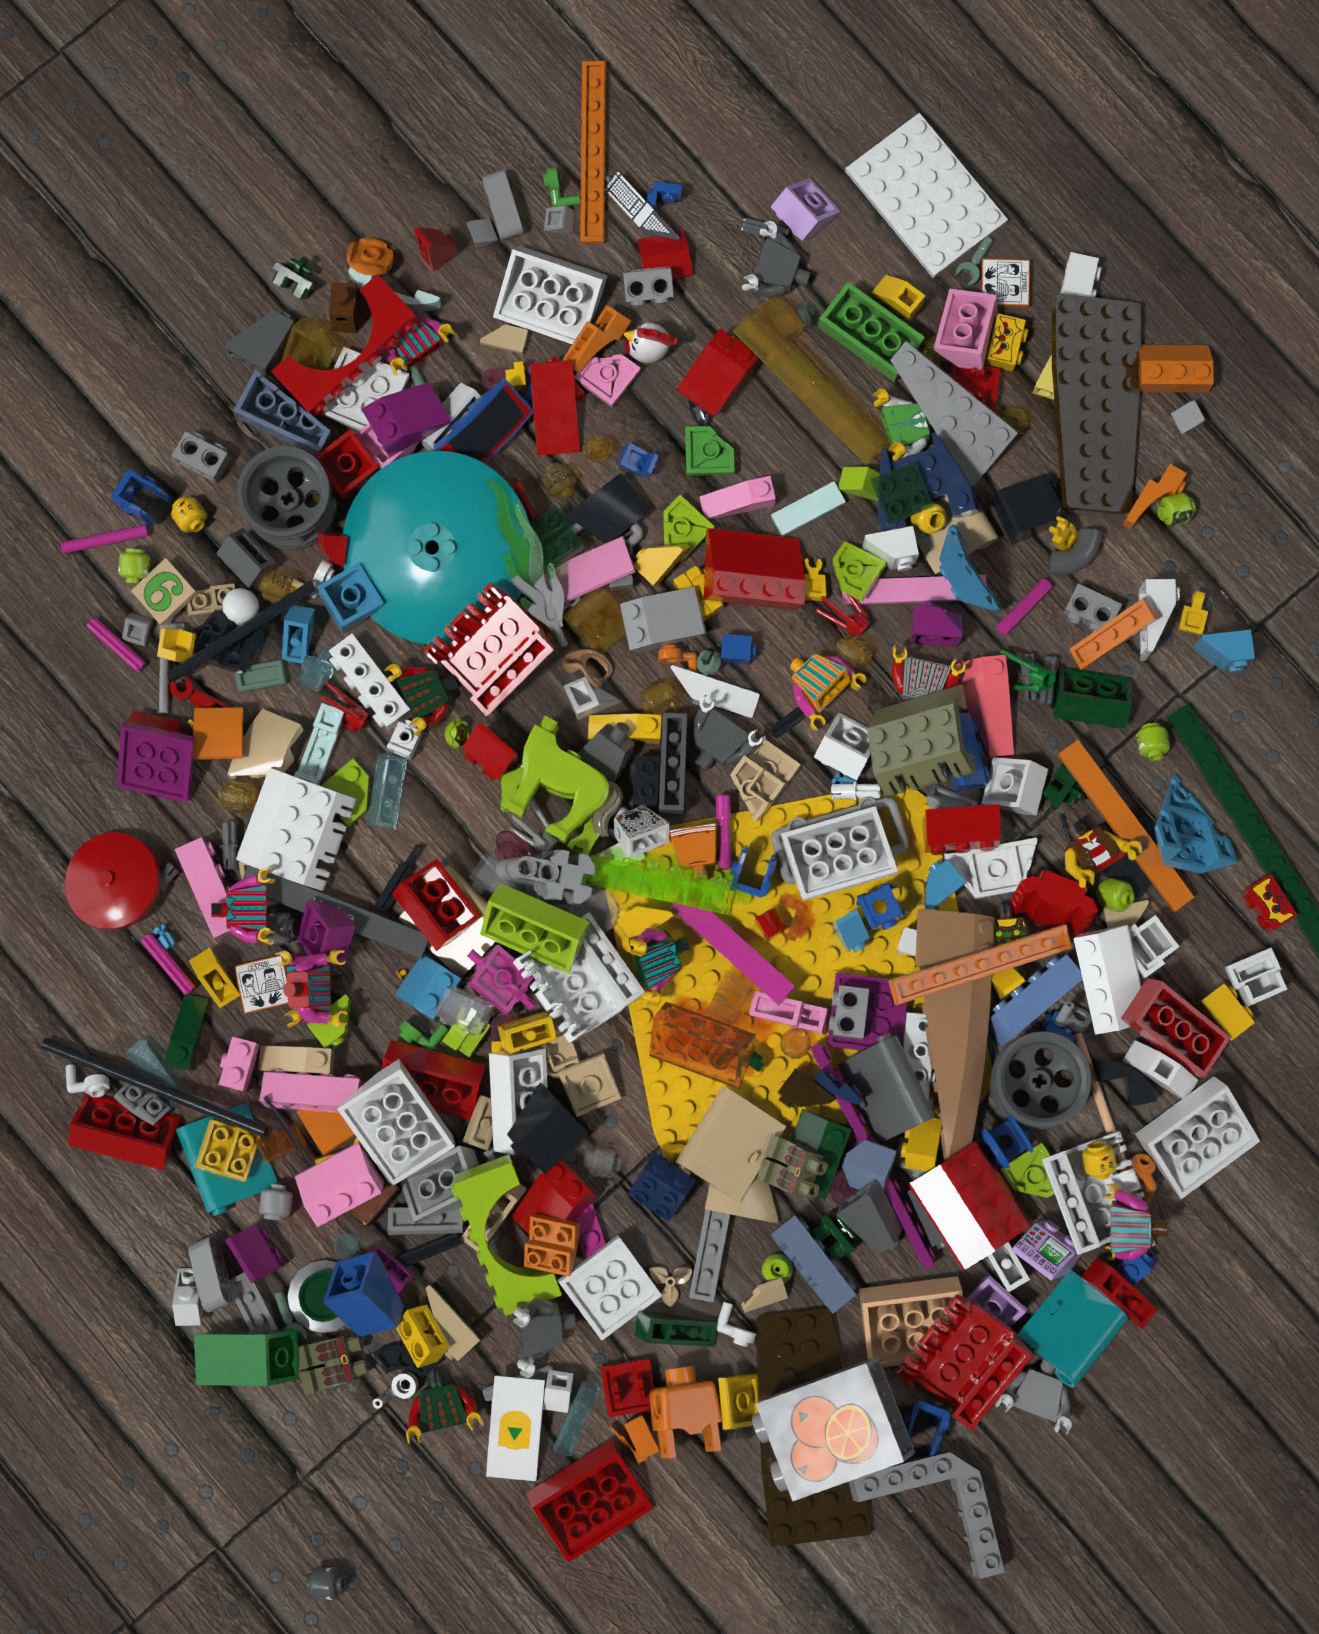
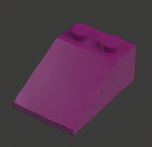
M429 382L383 396L361 408L389 458L452 423Z

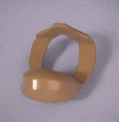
M592 649L573 651L564 657L562 663L567 673H574L580 669L596 689L602 687V684L610 677L613 671L612 664L604 654ZM588 659H596L605 668L607 673L600 680L589 672L586 665Z

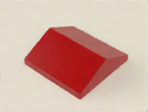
M684 230L675 232L679 236L678 240L660 236L637 239L643 269L670 266L672 280L693 276ZM658 279L654 282V284L666 281L664 279Z

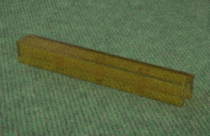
M756 307L743 316L744 318L735 327L733 332L865 465L874 459L882 451V448L890 444Z

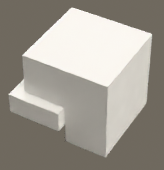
M1156 915L1140 927L1134 924L1129 928L1138 972L1144 979L1165 964L1162 959L1179 948V945Z
M1272 948L1225 967L1243 1006L1246 1005L1248 1007L1287 990L1279 972L1281 971L1280 965Z

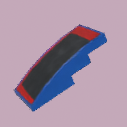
M504 378L468 406L469 412L452 424V431L433 446L436 451L463 454L485 464L522 427L533 414V408Z

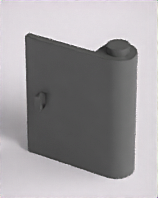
M890 1033L877 1038L878 1044L838 1064L848 1086L853 1083L862 1093L859 1096L862 1102L859 1105L857 1104V1107L866 1122L870 1134H872L878 1144L935 1117L897 1036L891 1037Z

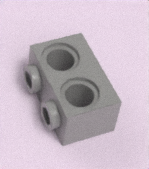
M670 266L623 271L626 302H631V305L645 304V300L654 299L655 303L668 302L669 297H674ZM658 279H664L667 282V287L663 291H656L653 287L654 282ZM635 281L643 284V290L638 294L630 291V285Z
M185 431L172 454V458L181 466L217 484L231 460L227 449L218 443L211 445L205 442L206 438L196 432L190 434ZM190 446H197L198 449L194 454H186ZM218 457L219 460L215 465H208L209 458Z
M1078 583L1063 614L1067 616V620L1075 624L1083 623L1089 626L1088 629L1094 632L1115 618L1122 604ZM1074 602H1083L1086 605V610H1077ZM1099 611L1105 612L1108 620L1100 621L1096 613Z
M839 985L838 991H833L832 1005L836 1006L835 1016L830 1015L828 1029L833 1030V1037L855 1040L863 1039L869 989ZM846 994L854 995L857 1000L856 1005L853 1007L846 1006L843 1002V996ZM848 1018L853 1022L854 1027L851 1031L847 1032L841 1029L840 1021L842 1019Z

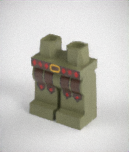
M772 1134L765 1156L778 1161L764 1158L756 1179L778 1187L792 1195L816 1198L820 1189L819 1185L814 1183L816 1175L825 1174L828 1163L822 1160L823 1155L815 1153L813 1150L790 1138Z
M343 1336L298 1347L299 1370L325 1364L324 1367L300 1373L305 1395L357 1380L356 1377L368 1373L365 1359L353 1362L351 1352L363 1350L360 1337L347 1338Z

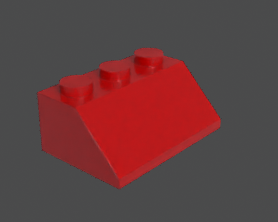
M1000 804L925 809L922 824L925 853H931L932 855H943L946 851L968 853L972 849L988 852L998 848L1001 840Z
M435 859L401 882L392 893L436 952L457 938L482 917L438 859Z

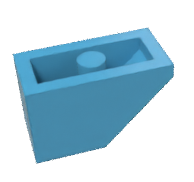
M296 605L289 608L284 620L282 660L306 664L313 633L315 609Z
M948 859L943 863L938 860L928 869L931 873L926 877L923 909H935L966 883Z
M857 909L834 922L832 927L846 952L853 950L856 953L867 946L865 942L870 937Z

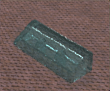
M386 753L378 755L366 822L367 826L395 830L407 758Z
M140 1039L125 1052V1055L140 1075L182 1091L146 1039ZM159 1096L169 1107H171L168 1112H170L172 1109L179 1105L176 1102Z
M586 1380L582 1381L553 1447L554 1452L565 1456L572 1455L600 1392L599 1386Z

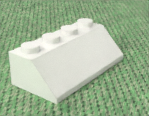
M1128 925L1077 935L1074 938L1095 1035L1129 1028L1130 1026L1122 1021L1121 1017L1142 986Z
M546 1048L520 1049L519 1052L512 1054L505 1050L489 1053L493 1147L495 1152L511 1155L517 1154L510 1147L513 1142L507 1134L536 1087L542 1082L547 1088Z

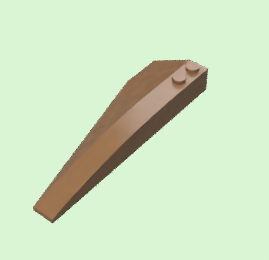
M918 909L916 967H920V970L993 947L994 917L972 913ZM992 974L924 996L925 1004L922 1005L923 1015H926L928 1027L925 1030L931 1069L935 1071L936 1081H933L934 1092H938L939 1107H937V1114L942 1120L943 1128L940 1130L944 1161L972 1143L985 1064Z

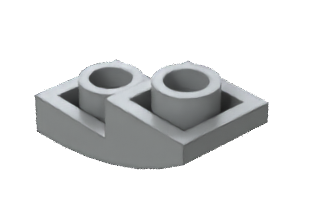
M128 1083L114 1096L125 1108L152 1125H155L171 1108L158 1095L149 1094L146 1090Z

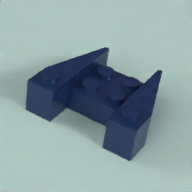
M935 432L931 433L935 445L934 449L900 458L897 461L892 459L891 451H888L886 447L882 448L877 510L882 532L910 527L906 510L913 508L918 502L923 500L935 502L948 498L952 516L957 519L981 513L973 485L967 479L942 438Z

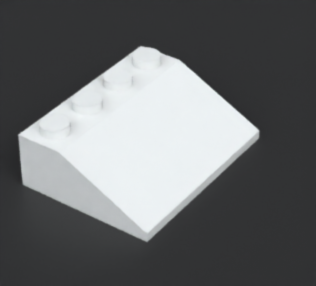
M518 245L512 249L493 317L573 344L587 321L592 323L608 275Z
M876 806L781 834L784 852L803 901L898 873Z
M400 1059L379 1071L337 1107L339 1113L391 1186L399 1183L455 1147L453 1135Z
M1215 1076L1135 1133L1146 1153L1155 1161L1157 1168L1180 1199L1184 1198L1260 1142L1228 1086Z

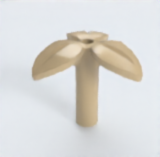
M662 1266L649 1268V1275L653 1282L656 1284L666 1283V1286L661 1291V1295L667 1306L671 1307L677 1302L679 1291L674 1285L675 1283L686 1284L692 1276L691 1268L684 1266L675 1268L672 1277H669L667 1269Z

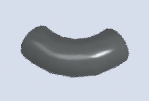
M1093 529L1078 530L1076 543L1071 549L1067 551H1051L1048 574H1073L1087 567L1097 555L1102 532Z

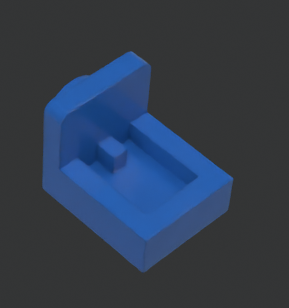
M629 442L625 444L617 465L639 477H647L655 472L658 466L657 459L659 454L655 452L648 453Z
M1148 1249L1147 1253L1133 1261L1122 1260L1114 1269L1134 1286L1154 1268L1157 1260L1154 1253Z

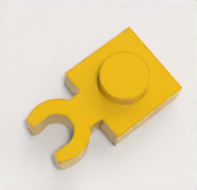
M1057 516V526L1055 528L1050 526L1049 531L1054 534L1052 541L1058 551H1067L1077 539L1078 532L1072 523Z
M805 559L803 562L804 573H806L805 600L822 601L821 597H826L825 575H818L822 567V561L818 559L816 567L812 568L809 566V560Z

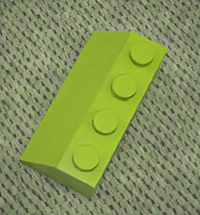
M499 883L488 900L480 935L522 954L531 950L532 953L529 957L569 974L585 940L590 922Z

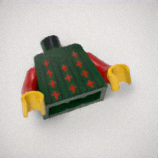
M391 664L385 668L384 671L389 670L393 673L392 676L387 678L388 682L399 678L397 683L414 717L409 727L413 725L418 727L414 735L419 736L423 730L438 725L447 713L448 706L450 705L446 693L458 688L453 674L439 680L435 670H430L426 667H399L396 664Z
M442 1371L427 1374L430 1389L420 1391L419 1395L414 1398L409 1412L406 1437L408 1444H410L412 1436H418V1442L421 1443V1433L467 1423L471 1431H474L472 1425L475 1421H479L481 1427L484 1426V1422L479 1415L475 1399L463 1387L456 1386V1383L445 1385Z

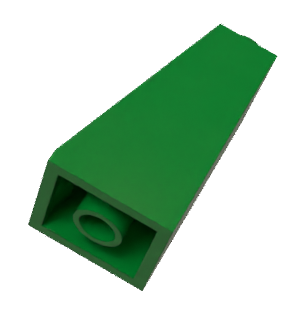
M297 1329L211 1331L194 1334L196 1385L271 1386L299 1380Z

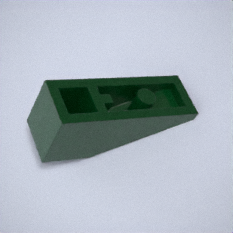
M185 994L169 1040L164 1065L193 1072L209 999Z
M638 1311L634 1336L645 1343L714 1347L718 1322L661 1312Z

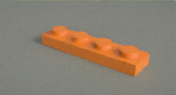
M1142 598L1069 650L1081 670L1086 669L1155 622L1159 617L1149 600Z

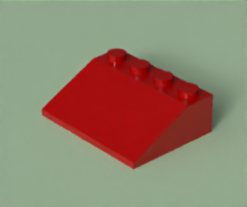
M712 528L706 529L704 600L796 610L805 605L806 580L799 539Z
M612 1439L526 1493L533 1511L568 1563L654 1509Z

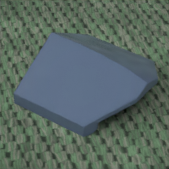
M867 1139L862 1141L846 1154L842 1168L849 1186L859 1190L876 1178L884 1191L897 1150Z

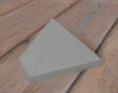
M937 784L931 786L926 798L931 809L976 806L978 803Z

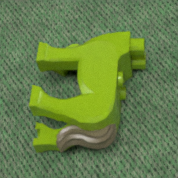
M545 716L539 726L534 725L527 739L523 752L522 766L503 775L501 778V811L504 814L510 811L523 820L528 806L539 787L552 795L574 800L569 814L563 820L550 824L545 829V833L557 837L559 841L566 844L569 836L584 822L582 834L572 839L566 847L578 855L584 854L589 856L600 836H609L608 822L622 804V790L614 782L607 781L604 775L595 768L581 761V756L571 750H568L566 753L561 750L557 745L555 736L559 729L557 726L558 722Z

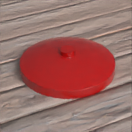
M110 832L95 836L85 842L70 860L65 876V893L68 903L82 921L96 928L119 930L130 927L145 917L158 897L161 884L159 864L151 849L141 840L131 835Z

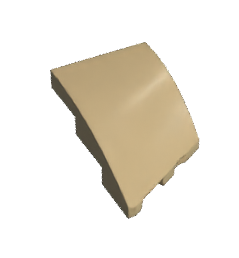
M262 709L244 735L243 759H233L227 773L229 778L235 779L236 775H250L251 778H261L267 775L269 768L284 773L294 761L290 747L303 732L302 725Z
M766 739L757 745L749 757L744 755L730 774L753 820L756 822L770 808L802 766Z
M552 1009V1010H550V1011H548V1012H547V1011H544V1012H546L547 1015H549V1014L552 1013L554 1010ZM561 1016L552 1019L557 1040L532 1047L546 1048L547 1075L553 1078H560L558 1070L580 1062L574 1042L569 1044L563 1036L568 1030L561 1032L558 1028L564 1022Z
M758 1173L740 1203L711 1184L709 1185L705 1209L778 1223L779 1220L770 1186L768 1183L756 1179Z

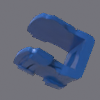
M128 470L111 495L112 500L126 514L137 516L140 521L149 526H155L156 521L147 512L131 503L139 489L143 487L162 500L169 503L171 501L166 492L156 485L157 482L147 475L141 477L132 470Z
M745 845L739 862H733L729 874L734 876L731 887L757 897H764L771 886L769 879L771 874L774 873L777 864L776 854L773 853L760 890L738 883L749 849V845Z
M885 882L880 885L881 888L868 894L864 892L857 896L856 905H861L870 925L869 931L882 927L883 930L892 928L897 925V920L908 914L907 910L901 911L892 890L897 888L896 885ZM879 899L887 903V910L881 914L876 913L873 909L874 902Z
M1007 1115V1121L990 1132L985 1128L982 1137H980L984 1146L987 1145L995 1157L994 1161L998 1167L1010 1168L1009 1160L1026 1149L1030 1153L1034 1151L1028 1139L1029 1133L1023 1124L1019 1125L1010 1115ZM1002 1135H1007L1012 1140V1145L1007 1150L1001 1149L998 1145V1139Z
M917 1401L910 1407L909 1412L905 1411L902 1419L909 1437L917 1413L938 1420L927 1452V1457H931L939 1451L943 1439L942 1433L948 1428L950 1414L941 1408Z

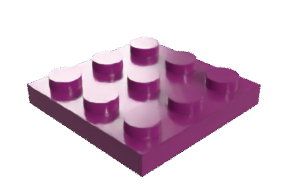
M124 721L121 725L116 787L187 803L191 790L195 737Z
M835 973L833 991H838L839 985L869 989L863 1039L855 1040L833 1037V1030H829L827 1047L864 1051L878 1044L876 1039L887 1033H890L891 1037L896 1035L902 1046L907 1002L899 1005L894 1004L888 982L891 979ZM846 994L843 996V1002L846 1006L853 1007L856 1005L857 1000L854 995ZM831 1006V1015L835 1016L836 1006ZM844 1018L840 1021L842 1030L848 1032L853 1029L854 1025L850 1019Z

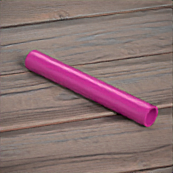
M141 525L61 542L63 554L147 537L149 533L147 525Z

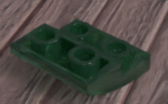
M916 461L870 479L888 525L934 507Z
M554 506L530 522L533 541L532 558L544 575L584 550L583 544L570 528L569 523L563 518L564 516L557 506Z

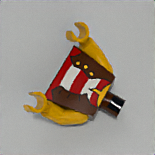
M1080 821L1067 829L1074 841L1065 848V870L1079 881L1081 888L1086 887V881L1094 884V877L1118 863L1125 856L1124 853L1128 854L1130 860L1136 859L1135 851L1142 853V845L1138 841L1128 842L1102 830L1100 827L1086 832Z

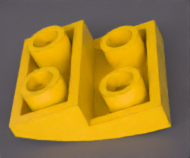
M212 1119L209 1121L194 1167L219 1176L246 1182L260 1136Z

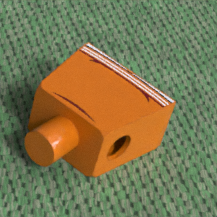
M716 824L669 830V836L681 871L691 870L693 883L707 881L706 867L715 866Z

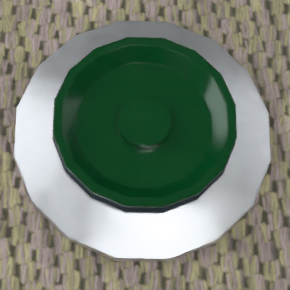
M328 1260L311 1262L300 1269L290 1283L288 1292L290 1311L296 1321L308 1330L326 1333L337 1331L346 1325L323 1303L336 1262Z

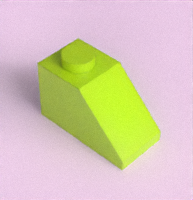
M346 994L331 1005V1012H329L332 1015L335 1012L346 1011L348 1015H339V1021L347 1023L346 1025L335 1027L331 1022H328V1024H307L324 1048H332L334 1050L345 1041L343 1037L347 1035L351 999Z

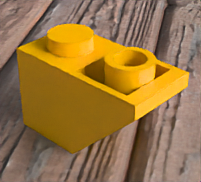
M885 275L871 292L874 297L907 322L921 308L925 299V295L910 283L889 275Z

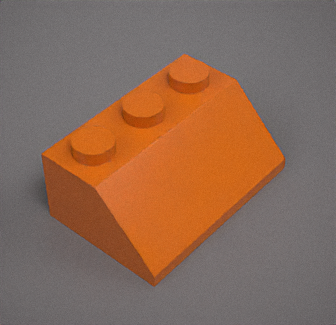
M1141 345V350H1138L1140 392L1209 393L1214 385L1213 359L1209 345Z

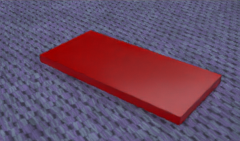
M573 361L530 364L537 456L580 452Z

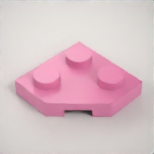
M622 354L600 359L597 357L591 358L580 373L577 372L574 379L610 407H613L639 374L641 368Z

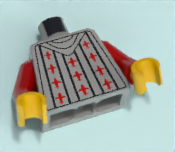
M894 645L892 648L894 659L891 677L896 690L902 694V699L908 701L957 686L961 677L960 673L964 672L967 662H964L963 667H957L955 665L957 657L953 659L951 666L907 657V647L905 645L904 652L901 654L896 653V645Z

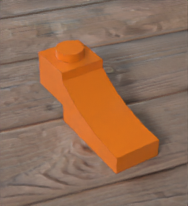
M606 305L594 325L589 321L585 323L562 361H573V370L580 373L588 361L602 347L614 339L620 340L631 320Z
M1169 464L1159 483L1149 479L1122 525L1131 530L1139 517L1153 504L1162 500L1165 496L1180 493L1187 483L1183 481L1187 473Z

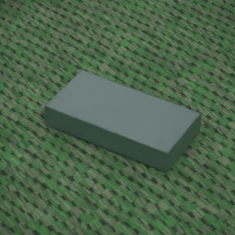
M282 660L250 665L245 674L235 672L239 693L287 685Z

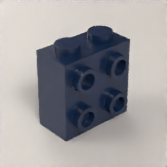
M654 1152L627 1195L669 1222L696 1179Z

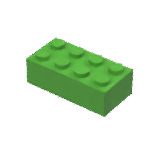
M849 282L845 284L825 310L818 323L819 329L893 382L900 375L892 364L891 358L906 340L916 349L920 350L925 339L923 335Z

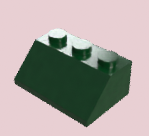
M1059 667L1053 717L1062 720L1081 721L1086 724H1100L1111 728L1126 729L1132 706L1131 678Z
M802 1109L791 1139L813 1150L815 1153L823 1155L822 1160L828 1163L825 1174L816 1175L814 1181L820 1188L817 1197L826 1200L851 1128L847 1124Z

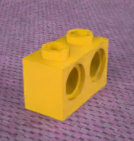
M427 1304L409 1309L401 1317L396 1329L417 1368L438 1362L450 1345Z

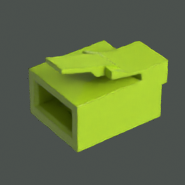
M471 1006L468 1009H464L442 1040L455 1051H461L469 1058H471L492 1027L476 1015L478 1011Z

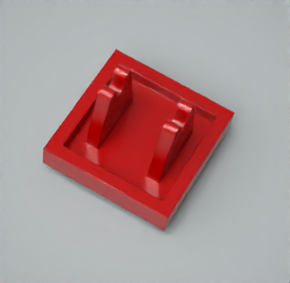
M952 364L951 377L992 411L996 412L1000 368L983 366V369L975 370V368H961Z
M650 1358L600 1367L608 1418L651 1410L650 1392L654 1388Z

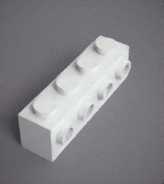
M350 634L329 650L332 656L329 661L337 671L342 669L347 675L343 679L351 690L356 688L361 695L358 699L366 709L372 708L375 712V715L372 717L380 728L385 725L389 731L398 724V721L401 722L412 714L409 707L390 682L387 681L386 677L353 634Z
M907 1012L902 1048L932 1109L933 1096H929L930 1086H933V1081H935V1071H931L925 1030L928 1027L927 1017L923 1014Z

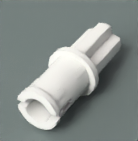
M854 781L853 784L832 783L831 793H833L832 799H854V801H857L858 798L865 797L880 798L881 788L879 784H858L857 781Z

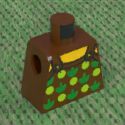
M332 282L329 317L333 332L356 333L360 289L354 283ZM339 317H343V318H346L347 320H346V321H341V320H338V319H339Z
M1011 904L997 905L998 919H994L993 946L1027 936L1028 931L1024 917L1013 918Z

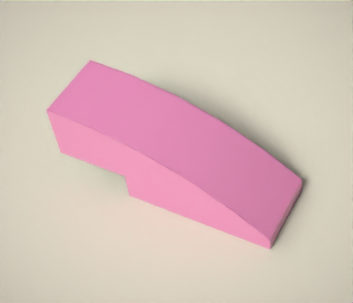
M755 991L749 1015L825 1035L831 1011L827 1008L805 1004L788 998L778 1006L765 993Z

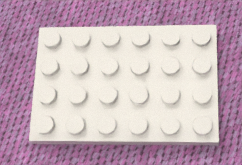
M920 113L845 168L847 175L932 278H935L980 244L986 236L992 235L1008 221Z

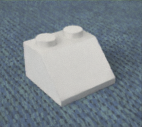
M913 526L865 535L862 545L864 551L887 561L886 566L891 570L907 571L912 569L919 555Z
M838 713L826 732L814 758L857 780L871 756L868 727Z
M993 757L989 780H987L981 804H1000L1001 810L1037 816L1048 769L1031 760Z

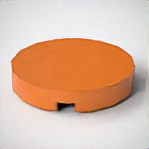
M362 238L355 244L354 242L350 243L347 248L346 258L349 266L355 271L375 276L376 274H384L392 268L394 252L392 249L387 248V244L374 238Z

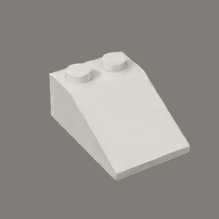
M1146 579L1139 589V600L1147 598L1159 617L1155 622L1140 631V661H1145L1154 650L1176 601H1179L1180 589L1176 587L1175 579Z

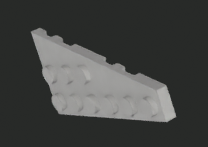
M906 340L891 358V362L935 432L942 438L967 479L974 486L1017 435L1018 431Z

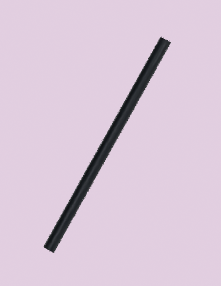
M45 1038L42 1042L41 1049L260 1137L264 1138L268 1132L269 1126L52 1039Z

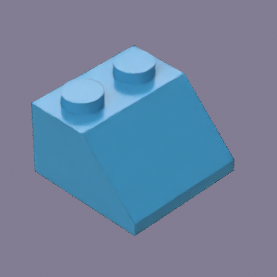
M360 563L317 586V594L342 634L364 622L384 605Z
M1251 630L1202 635L1194 644V649L1220 670H1229V673L1244 671V668L1248 667L1255 659Z
M423 955L422 959H418L394 995L436 1022L463 981L440 964Z

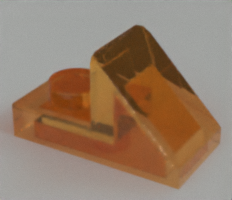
M297 1124L288 1126L302 1148H304L307 1143ZM284 1129L255 1142L266 1164L276 1163L284 1156L298 1150Z

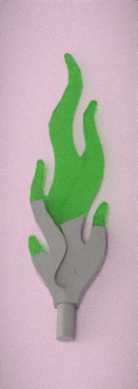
M487 479L486 482L497 498L498 529L510 545L517 561L518 572L514 568L510 554L508 552L503 553L507 573L513 584L528 596L534 604L526 598H521L520 603L530 616L542 623L548 631L553 632L559 648L568 645L561 626H563L564 592L556 576L553 563L547 564V577L550 583L549 590L545 584L543 549L539 537L521 514L519 503L514 505V517L525 536V540L518 535L511 523L505 493L493 480Z

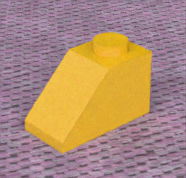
M688 544L655 545L647 549L644 547L635 556L637 561L633 566L654 586L664 580L689 550L690 546Z
M629 906L618 914L620 918L616 922L629 939L639 936L645 928H661L671 921L674 915L670 911L639 906L631 909Z
M211 948L206 949L189 960L196 976L219 1008L240 996L233 981Z
M1014 968L992 974L991 988L1001 1000L1024 983L1025 980Z

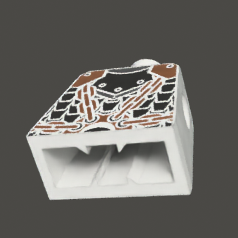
M640 806L630 811L625 807H621L615 813L614 835L627 856L632 858L669 843V823L645 806Z

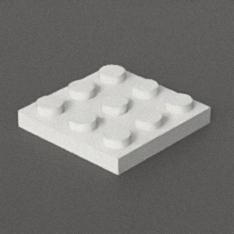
M343 347L334 369L349 364L361 353ZM379 362L373 367L370 366L363 372V377L356 383L352 382L346 388L344 395L329 403L328 409L321 415L360 431L369 423L361 408L383 396L404 390L410 375L399 369L397 370L398 375L395 376L391 366L383 362Z
M618 1235L574 1267L570 1276L564 1275L558 1279L560 1285L601 1340L636 1316L638 1311L644 1310L662 1296Z

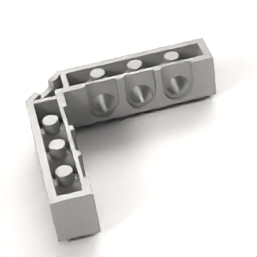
M942 1451L935 1453L931 1457L923 1456L907 1460L849 1481L853 1501L861 1502L950 1479L952 1490L956 1492L960 1508L958 1515L963 1520L966 1533L964 1539L965 1542H968L972 1557L970 1564L973 1576L982 1579L1005 1573L980 1471L952 1453Z

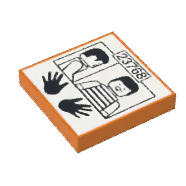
M982 258L981 293L997 295V307L1028 308L1030 260Z
M282 955L234 966L244 1014L288 1004V997L283 993V987L287 983L285 965L280 967L275 965L277 962H283Z

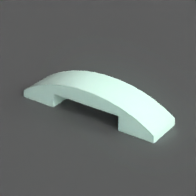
M351 267L349 268L350 278L359 289L373 278V275H365ZM417 290L414 298L395 292L414 312L433 311L441 307L440 297Z
M321 703L313 724V732L298 772H295L294 777L316 785L320 784L334 749L344 712Z

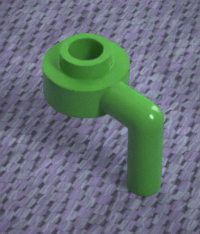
M556 167L547 168V173H543L545 188H550L553 207L581 204L579 195L560 197Z
M405 1020L398 1027L401 1030L399 1035L407 1042L411 1043L414 1040L424 1049L431 1051L448 1032V1029L441 1024L430 1039H428Z

